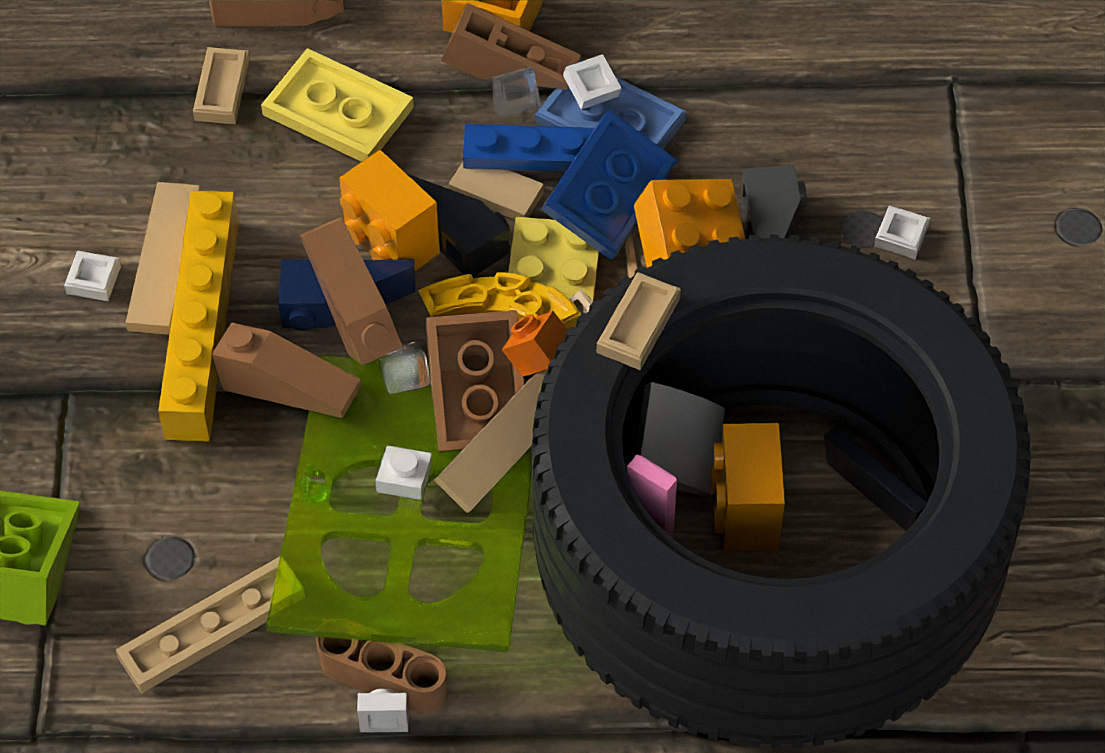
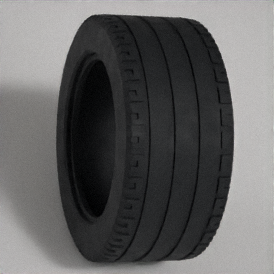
M770 234L769 238L749 235V239L739 240L737 236L730 237L728 242L720 243L718 240L709 241L708 246L700 247L698 244L689 247V251L681 253L678 250L670 253V258L663 260L660 257L652 261V266L638 268L635 270L633 277L625 276L619 280L617 288L610 287L603 293L601 301L595 300L589 306V312L587 314L582 313L579 316L576 328L571 327L568 330L565 341L563 343L560 342L556 349L555 359H551L548 371L544 376L541 392L538 396L534 416L531 456L535 555L548 604L554 613L558 625H562L564 636L568 641H571L579 657L585 656L586 665L591 671L595 670L599 674L600 680L606 685L610 683L614 685L615 693L622 698L626 696L631 699L632 705L638 709L645 707L649 710L650 716L656 719L662 717L668 720V725L675 728L679 725L687 727L688 733L696 736L700 732L707 734L710 740L718 741L720 737L729 739V744L739 745V741L748 742L750 747L760 748V743L771 744V748H781L782 744H792L793 748H802L803 743L813 742L814 746L824 745L825 740L833 739L834 742L844 741L845 736L849 734L858 737L864 735L865 730L873 728L875 731L882 728L888 719L892 722L900 719L903 713L907 711L912 712L917 709L922 699L928 701L935 695L938 689L945 687L949 683L952 674L956 675L961 670L963 664L969 660L989 627L1000 601L1024 515L1030 480V434L1028 433L1027 416L1023 415L1022 397L1018 396V386L1015 380H1010L1011 370L1007 363H1002L999 349L991 347L989 335L985 331L980 332L978 330V322L973 317L967 318L964 314L965 309L959 303L953 304L950 302V296L943 290L940 292L936 291L933 288L934 284L929 280L925 279L922 281L918 279L916 272L909 268L904 271L898 268L899 263L892 260L885 262L876 253L871 252L867 255L860 252L858 247L851 245L850 249L841 247L840 242L831 241L830 244L820 242V238L811 237L810 241L800 240V236L790 235V239L779 238V235ZM637 272L681 289L680 300L641 370L596 353L599 338ZM654 382L707 399L725 409L752 405H776L804 409L829 417L855 430L872 442L895 466L906 485L927 501V504L914 524L900 539L878 555L846 570L810 578L779 579L748 575L723 568L694 554L670 537L643 507L633 489L627 473V465L633 460L645 385Z

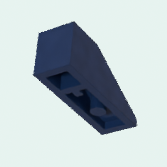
M281 260L278 304L282 328H294L305 331L312 328H328L335 325L310 260ZM363 260L385 304L415 293L414 260Z

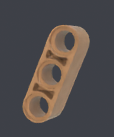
M330 621L317 632L316 646L320 669L329 678L366 693L376 689H390L397 693H406L408 709L418 713H434L440 710L447 702L446 668L438 657L346 621ZM339 646L348 648L342 654H332L329 652L331 649ZM380 663H388L392 665L391 668L385 671H376L372 669L375 665ZM421 680H433L436 682L435 685L429 688L416 686Z

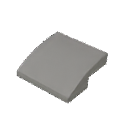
M654 382L645 385L634 457L637 454L641 455L677 477V490L712 497L711 466H713V442L721 441L725 408L697 395Z

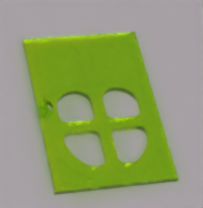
M320 355L321 359L360 379L362 386L343 418L309 411L266 624L267 632L508 652L510 650L532 479V446L490 490L492 505L491 512L486 520L481 523H466L426 519L421 514L426 487L461 452H438L429 364L373 360L362 366L353 358ZM534 374L524 376V377H523V378H524V384H525ZM387 445L432 453V468L422 500L399 496L398 508L396 512L389 516L342 513L331 508V495L336 482L344 475L361 468H380ZM315 476L323 478L325 483L322 484L315 481ZM331 538L382 541L389 544L391 549L383 590L370 597L355 596L343 590L331 577L324 565L321 554L323 544ZM431 545L476 549L483 554V562L474 577L448 598L437 602H422L409 594L415 552L419 547Z

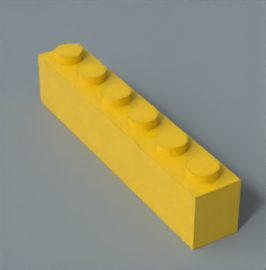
M190 191L158 409L165 440L210 442L219 377L211 354L225 332L239 227L234 192Z

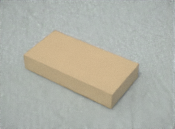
M207 47L193 108L194 121L236 124L250 60L248 50Z
M463 162L448 184V189L481 200L490 210L499 212L514 220L516 217L529 218L544 194L543 183L513 171L463 168Z
M637 272L599 338L596 353L641 370L680 300L681 289Z

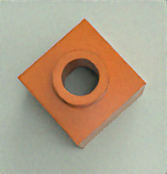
M554 311L536 317L533 314H529L513 325L511 329L513 334L502 348V351L522 377L548 369L551 359H555L556 349L560 342L563 343L565 341L568 329Z

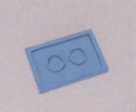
M616 77L621 86L619 97L582 110L569 87L567 90L555 89L535 113V123L540 126L595 128L603 115L610 110L664 149L686 121V111Z

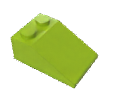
M0 491V619L17 621L26 625L47 624L58 598L80 511V501Z

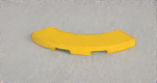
M497 272L495 277L473 278L472 274H466L436 282L418 290L431 317L517 310L519 321L529 314H533L536 317L554 311L569 330L571 327L576 328L577 319L581 315L574 303L553 286L547 287L531 281L529 276L515 273Z

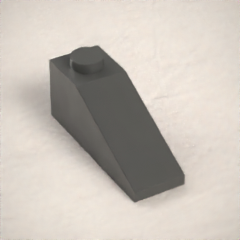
M795 165L743 169L741 198L748 239L749 235L769 238L770 234L779 235V238L790 239V235H794L798 225L800 207H806L807 204L805 182L797 181Z

